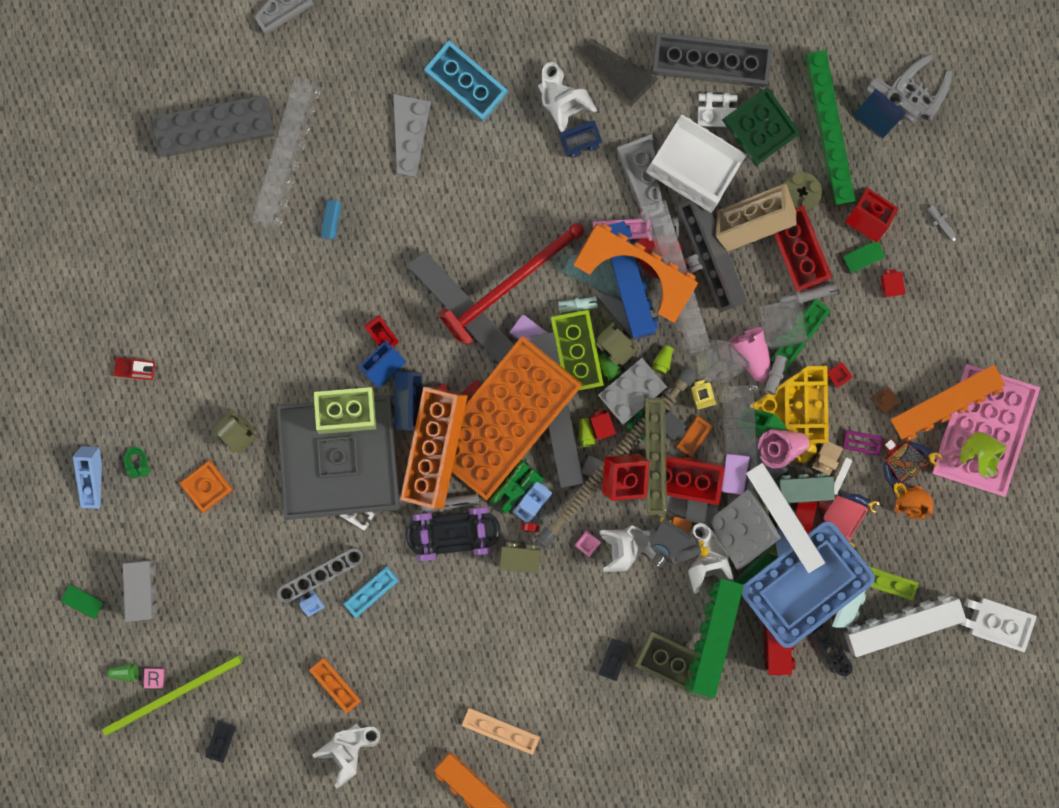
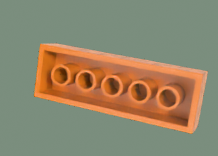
M423 387L400 500L431 509L445 507L468 395L437 387Z

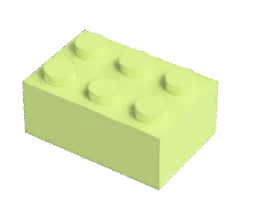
M372 387L314 392L316 431L318 434L376 429L374 391Z

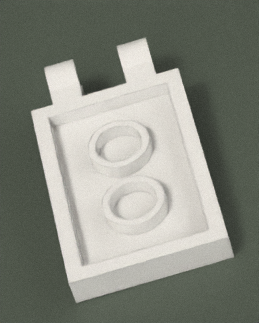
M966 598L964 606L975 610L971 620L966 618V622L960 623V625L971 628L969 634L1025 652L1037 616L985 598H981L980 603Z

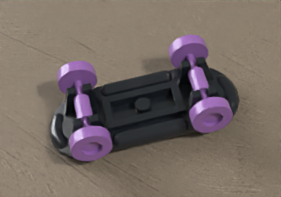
M488 507L470 508L469 512L438 516H432V513L412 515L413 521L406 531L408 546L412 551L419 554L417 555V561L436 559V554L472 550H474V555L493 553V547L491 546L497 542L500 536V524L497 518L489 513Z

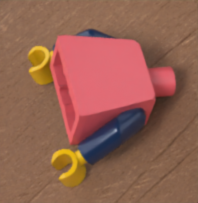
M844 494L842 497L836 496L833 502L830 500L821 501L819 508L826 511L823 519L826 522L835 524L849 541L867 511L877 512L872 509V505L880 504L877 501H870L859 494ZM849 541V543L855 548V545L851 541Z

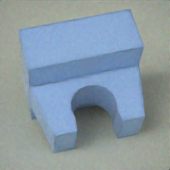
M313 590L309 591L311 594L310 598L305 599L303 595L299 597L300 607L308 617L325 608L322 600Z

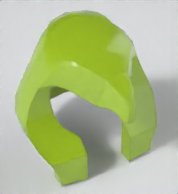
M978 431L970 436L963 445L960 461L965 465L967 460L973 459L975 454H977L979 472L984 478L993 477L998 474L996 467L1008 447L989 434Z

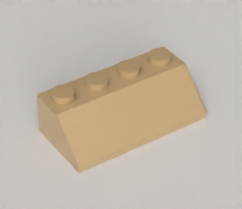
M782 184L717 210L716 237L727 252L796 225V210L787 185Z

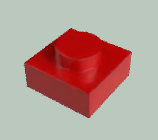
M843 362L827 371L829 379L836 388H839L853 378Z

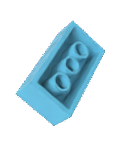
M450 41L444 45L424 69L427 76L482 122L489 117L508 94V90Z

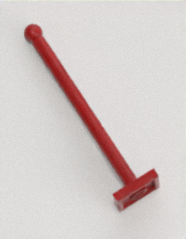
M580 223L572 224L569 231L562 234L457 318L448 309H441L437 315L458 343L468 345L473 340L463 327L565 248L575 238L582 237L584 227Z

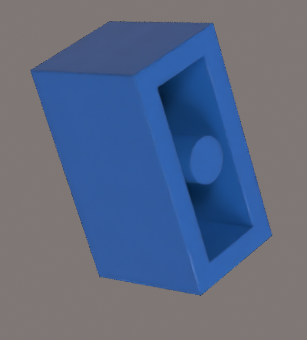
M385 340L358 367L380 388L407 361Z

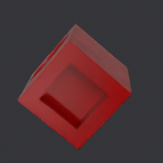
M896 269L885 270V274L880 275L884 298L906 294L902 271L896 272Z
M604 410L592 413L593 417L590 418L597 440L616 434L609 412L604 413Z

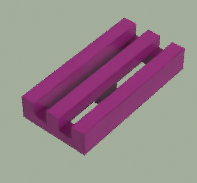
M845 430L841 448L880 456L883 437ZM850 434L878 440V444L848 437ZM847 442L876 447L877 449L872 451L847 446Z

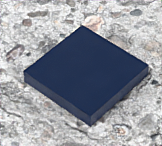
M875 89L853 115L881 138H884L905 115V112Z

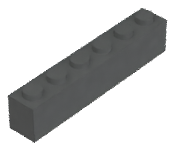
M691 200L678 205L720 313L746 303L747 299L729 254L716 237L717 224L713 214Z

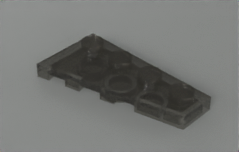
M592 38L577 52L631 107L658 81V78Z

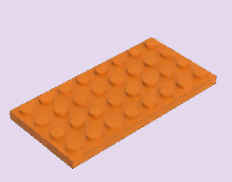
M522 335L466 404L452 473L487 501L583 384Z

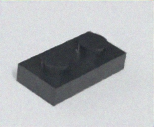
M611 638L598 675L617 681L630 645Z
M221 720L217 721L205 756L206 758L224 763L236 725Z

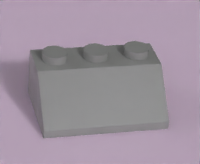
M136 560L123 563L125 622L152 619L158 613L157 602L154 603L157 585L153 583V576H156V565L153 564L152 560Z

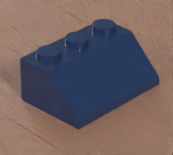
M395 372L392 380L393 387L395 388V395L392 398L395 415L392 417V424L395 426V430H415L422 397V372Z

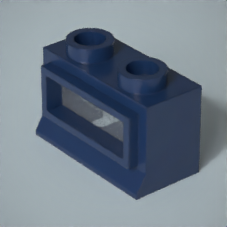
M595 120L558 133L566 157H578L582 155L581 151L588 149L591 152L599 149V145L602 144Z

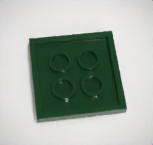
M768 87L722 119L755 167L801 134Z

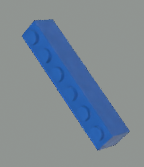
M625 221L608 225L612 228L611 232L616 235L620 232L627 237L632 236L630 226H626ZM622 255L610 258L633 340L655 335L658 323L656 317L652 318L650 311L653 310L651 299L646 298L645 292L648 289L645 280L642 281L640 274L643 273L640 262L636 263L634 256Z

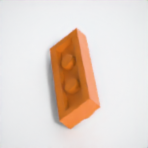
M325 657L309 670L346 714L362 701Z

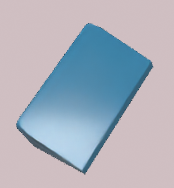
M327 201L321 238L330 240L336 238L341 210L340 201Z

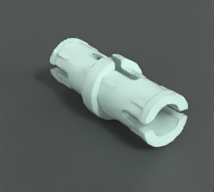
M596 296L583 299L576 297L575 300L558 301L560 314L598 308Z

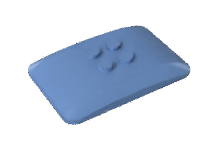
M824 522L808 534L824 559L825 564L808 573L791 547L743 586V598L779 644L785 648H791L874 583L875 575L832 522Z

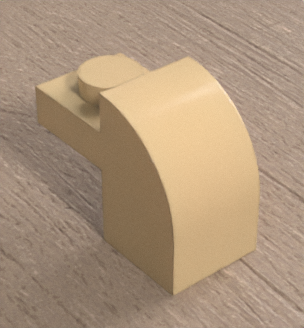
M831 442L821 443L813 460L812 468L830 476L832 470H836L839 464L837 460L843 448Z

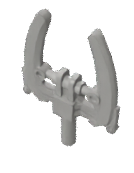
M927 55L912 64L892 85L893 89L900 90L906 98L924 109L922 115H927L928 120H932L940 109L939 106L948 93L952 79V71L946 72L942 85L935 96H931L927 91L928 88L922 87V83H914L912 77L932 60L931 55ZM911 85L915 90L909 91L906 86ZM923 96L928 98L930 102L928 105L923 101ZM902 117L897 125H900L905 118Z

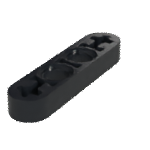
M821 624L822 627L816 628L810 635L834 670L840 676L850 675L853 670L852 663L825 624ZM819 631L827 633V638L824 641L817 639ZM832 646L838 649V653L834 657H830L827 653L828 649ZM843 656L840 660L843 664H848L846 667L847 671H839L841 668L840 664L837 661L834 664L833 661Z

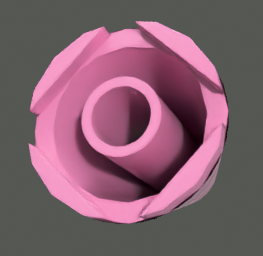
M756 327L744 331L745 334L740 337L739 335L734 336L729 340L728 344L752 378L762 383L769 379L768 373L772 368L765 331L762 327Z
M776 429L763 433L758 443V450L760 449L762 454L760 456L761 460L771 468L786 466L809 447L808 437L804 433Z

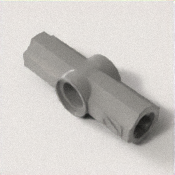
M879 78L871 82L867 89L869 94L877 89L889 100L893 98L899 99L900 101L894 104L905 112L903 117L912 124L918 121L924 109L906 98L900 90L893 89Z

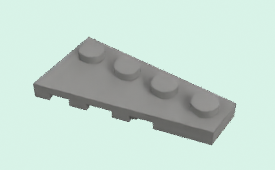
M393 94L397 174L416 177L431 102Z
M652 134L616 148L644 218H650L664 212L658 180L646 173L655 158Z

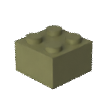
M506 541V544H502L500 570L538 574L541 549L532 543L518 546V542Z

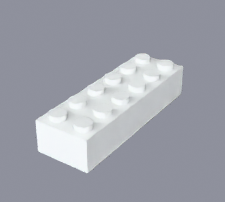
M944 594L939 596L938 600L934 602L926 600L920 602V606L915 608L913 606L904 607L901 609L902 612L897 614L894 612L886 613L882 619L871 618L865 621L866 624L860 626L853 624L852 627H847V630L843 631L849 651L855 657H859L966 622L960 599Z

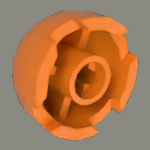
M914 485L911 488H906V493L904 490L899 493L900 497H897L894 509L897 514H900V512L908 513L907 518L925 519L926 515L932 517L934 508L932 496L923 490L921 486Z

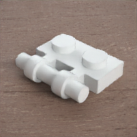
M713 92L699 94L698 101H706V107H698L697 124L701 127L727 128L722 119L737 109L729 108L730 102L737 103V95H730V93L713 94ZM712 102H723V108L712 107Z

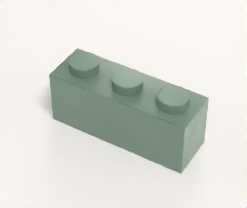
M826 473L815 474V478H809V474L797 475V479H791V475L779 476V480H774L788 503L835 500L834 477H826Z

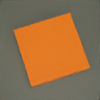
M208 460L179 483L202 514L233 491V488L211 460Z

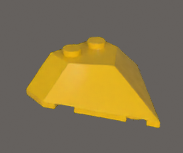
M807 366L778 386L776 395L767 394L752 404L751 407L756 410L774 413L786 425L787 430L804 433L808 437L809 443H829L827 366Z

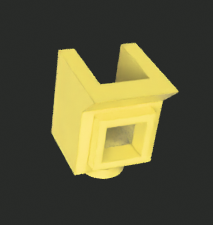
M705 380L694 382V387L690 389L696 410L716 405L710 382L705 383Z

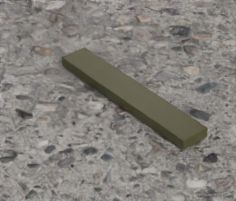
M645 398L646 459L650 461L647 514H667L665 398Z

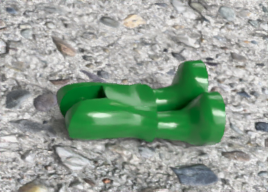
M524 459L517 463L512 474L506 478L504 484L493 494L490 500L495 505L501 500L503 494L507 496L509 500L505 502L500 510L504 514L514 507L519 498L526 494V490L536 482L541 484L545 480L537 470L532 468L519 484L517 481L531 467Z

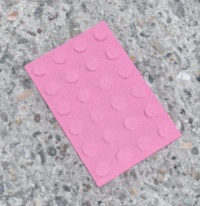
M966 364L960 382L984 369ZM1001 375L1006 384L1003 387V392L995 396L991 393L985 397L986 401L978 405L974 402L968 406L969 410L961 414L955 412L950 415L952 418L947 422L938 450L943 460L936 458L935 462L938 466H933L931 474L1006 497L1040 387ZM980 431L989 434L1008 447L996 467L998 474L993 477L984 478L979 472L977 454H975L973 459L967 460L965 465L960 461L963 445L975 432Z

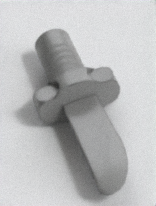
M934 205L930 206L927 210L936 220L932 223L934 227L939 224L950 240L955 241L956 235L953 229L944 220L948 217L947 214L941 215Z

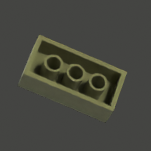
M650 629L634 665L687 691V689H684L685 682L691 676L692 671L689 670L691 660L695 659L696 652Z

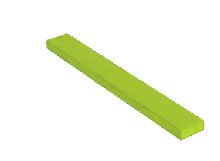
M774 543L770 548L769 554L778 556ZM869 566L875 575L874 583L870 587L911 601L914 600L919 585L918 582Z
M239 654L102 729L104 735L107 736L241 664L243 662L241 655Z

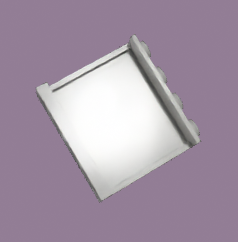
M681 115L646 173L712 213L747 155L740 149L725 142L724 139L709 132L708 129L693 122L690 118Z

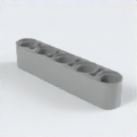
M351 548L284 584L277 593L279 600L286 603L359 565L364 559L362 550ZM353 551L357 552L360 556L357 562L351 561L349 557ZM340 561L343 565L342 570L336 571L333 568V562ZM317 570L325 572L326 577L324 580H319L316 577ZM300 579L308 581L309 587L307 589H302L299 586ZM284 588L291 590L292 596L290 598H285L282 595Z

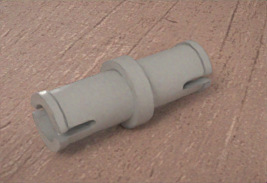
M776 355L772 370L768 373L769 379L764 389L765 393L776 395L779 382L784 377L783 371L788 360L786 357Z

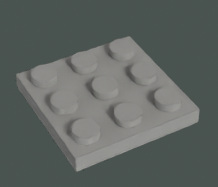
M753 489L746 490L709 520L736 569H742L781 539Z

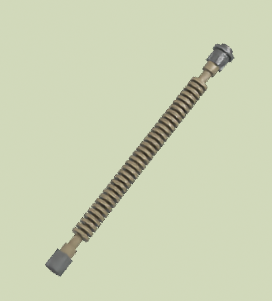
M687 366L679 375L678 381L674 384L675 387L669 394L664 392L663 394L666 397L663 395L660 397L665 398V409L667 411L670 409L668 406H673L671 402L674 404L677 402L674 398L679 392H683L687 386L690 387L699 377V374L690 366ZM643 417L640 419L643 423L639 421L637 423L639 427L637 425L634 426L636 431L632 428L631 432L633 434L630 432L627 434L630 438L625 436L626 442L622 440L621 443L623 445L620 443L617 445L620 449L616 447L614 449L616 453L614 451L611 452L613 456L625 455V453L630 455L628 450L633 451L632 446L634 448L637 447L635 442L639 444L640 441L638 439H644L641 435L646 437L645 419ZM604 462L601 463L603 468L601 466L598 467L600 471L597 469L594 471L597 475L593 473L591 475L593 479L591 477L588 478L590 483L586 480L585 484L587 486L583 484L581 486L583 490L581 488L578 489L581 493L576 492L575 495L577 497L574 495L571 497L574 501L569 499L568 502L571 504H565L567 509L565 507L561 508L564 512L561 510L558 512L561 514L559 518L547 528L544 527L538 535L534 536L536 539L534 543L542 550L545 547L547 549L550 548L549 545L557 537L555 535L560 531L559 528L566 520L570 522L571 519L569 517H575L572 513L577 514L576 509L581 510L579 505L584 507L582 502L587 503L586 498L591 499L589 494L593 496L594 493L592 491H598L595 487L600 488L599 483L603 485Z

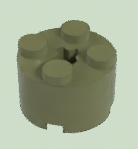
M796 173L784 182L788 187L795 209L804 205L806 211H809L819 203L822 187L813 175ZM800 189L804 190L803 193L805 195L799 197V192H797Z
M612 322L596 337L598 340L596 345L603 352L607 350L611 354L609 358L615 365H624L639 350V347L634 348L632 345L635 342L620 327L614 328L616 323Z
M230 409L214 426L212 434L217 439H222L227 444L226 448L234 454L236 451L242 453L258 437V433L254 434L255 428L242 415L237 417L234 415L236 411Z

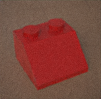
M867 187L850 211L845 222L853 229L864 234L868 239L877 243L888 230L899 208Z

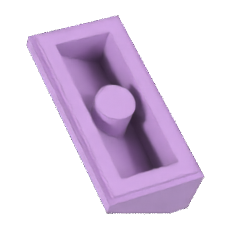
M525 315L519 318L509 332L518 340L522 335L531 340L530 336L548 333Z
M737 453L727 454L722 492L743 494L745 492L746 473L749 468L750 456Z

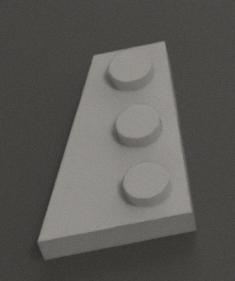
M268 0L256 14L255 19L266 35L313 6L314 3L312 0Z

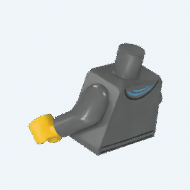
M661 517L660 522L650 530V547L656 553L651 562L658 568H661L666 560L676 565L678 562L681 563L697 555L705 556L708 554L709 546L703 547L705 542L702 540L696 545L694 537L672 524L671 520H666L665 517Z

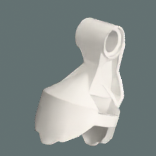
M549 62L542 69V83L538 87L542 93L543 106L550 111L559 130L563 132L567 127L569 116L583 108L594 113L597 109L587 90L562 85L564 78L562 69L556 63ZM557 70L556 74L550 77L551 71Z
M696 524L690 530L689 535L694 537L696 545L701 540L704 541L703 547L709 546V551L705 556L698 555L688 570L694 594L699 592L705 577L715 575L719 579L722 578L734 582L729 564V555L719 537L706 524ZM695 530H700L703 533V537H698Z
M630 526L623 530H600L602 538L612 545L613 562L604 567L603 572L627 571L641 552H644L651 559L656 555L650 547V530H641L635 526Z
M355 724L348 730L335 733L332 740L313 753L312 756L314 758H333L341 768L336 780L337 782L334 785L337 789L357 774L358 751L360 747L376 746L380 740V733L375 727L360 728L358 724ZM372 732L376 734L377 738L374 741H368L366 735Z

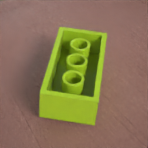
M589 310L551 317L560 366L583 384L579 390L604 386Z

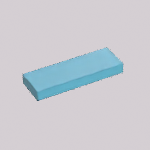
M386 566L344 603V606L357 618L394 586L399 579Z

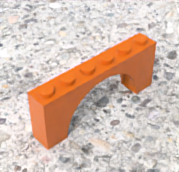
M596 223L573 265L591 275L600 263L615 256H634L644 260L653 267L661 281L662 298L657 313L675 323L698 284L695 280L696 276L688 271L685 274L678 270V265L671 261L668 264L661 260L662 256L653 251L649 254L644 251L646 247L638 242L632 244L627 241L629 237L619 232L616 235L611 232L612 228L604 223H601V225Z

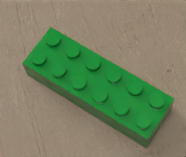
M722 578L716 581L714 585L711 584L708 593L711 596L710 602L706 603L704 608V614H706L705 621L701 622L699 628L701 637L700 640L696 641L694 647L696 656L695 659L691 660L689 670L692 671L691 676L685 682L684 689H687L686 695L707 701L715 699L743 584Z

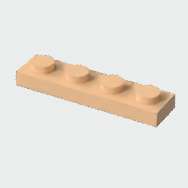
M471 707L468 708L462 723L463 727L532 755L540 738L539 735Z

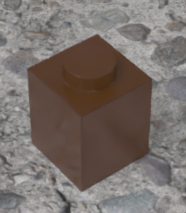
M884 386L870 397V400L881 413H886L900 402L888 386Z

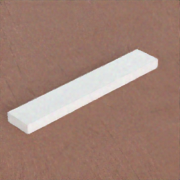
M761 463L747 472L748 478L807 572L810 573L825 564L824 559L765 465Z

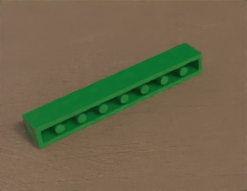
M827 51L807 53L804 58L833 207L855 202V196Z

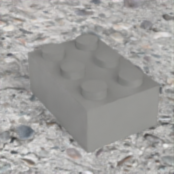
M640 358L597 396L623 425L645 406V398H655L667 386L644 359Z

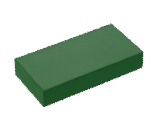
M872 242L842 258L849 273L852 274L885 258L879 242Z
M72 584L69 585L61 600L62 603L94 620L105 603Z

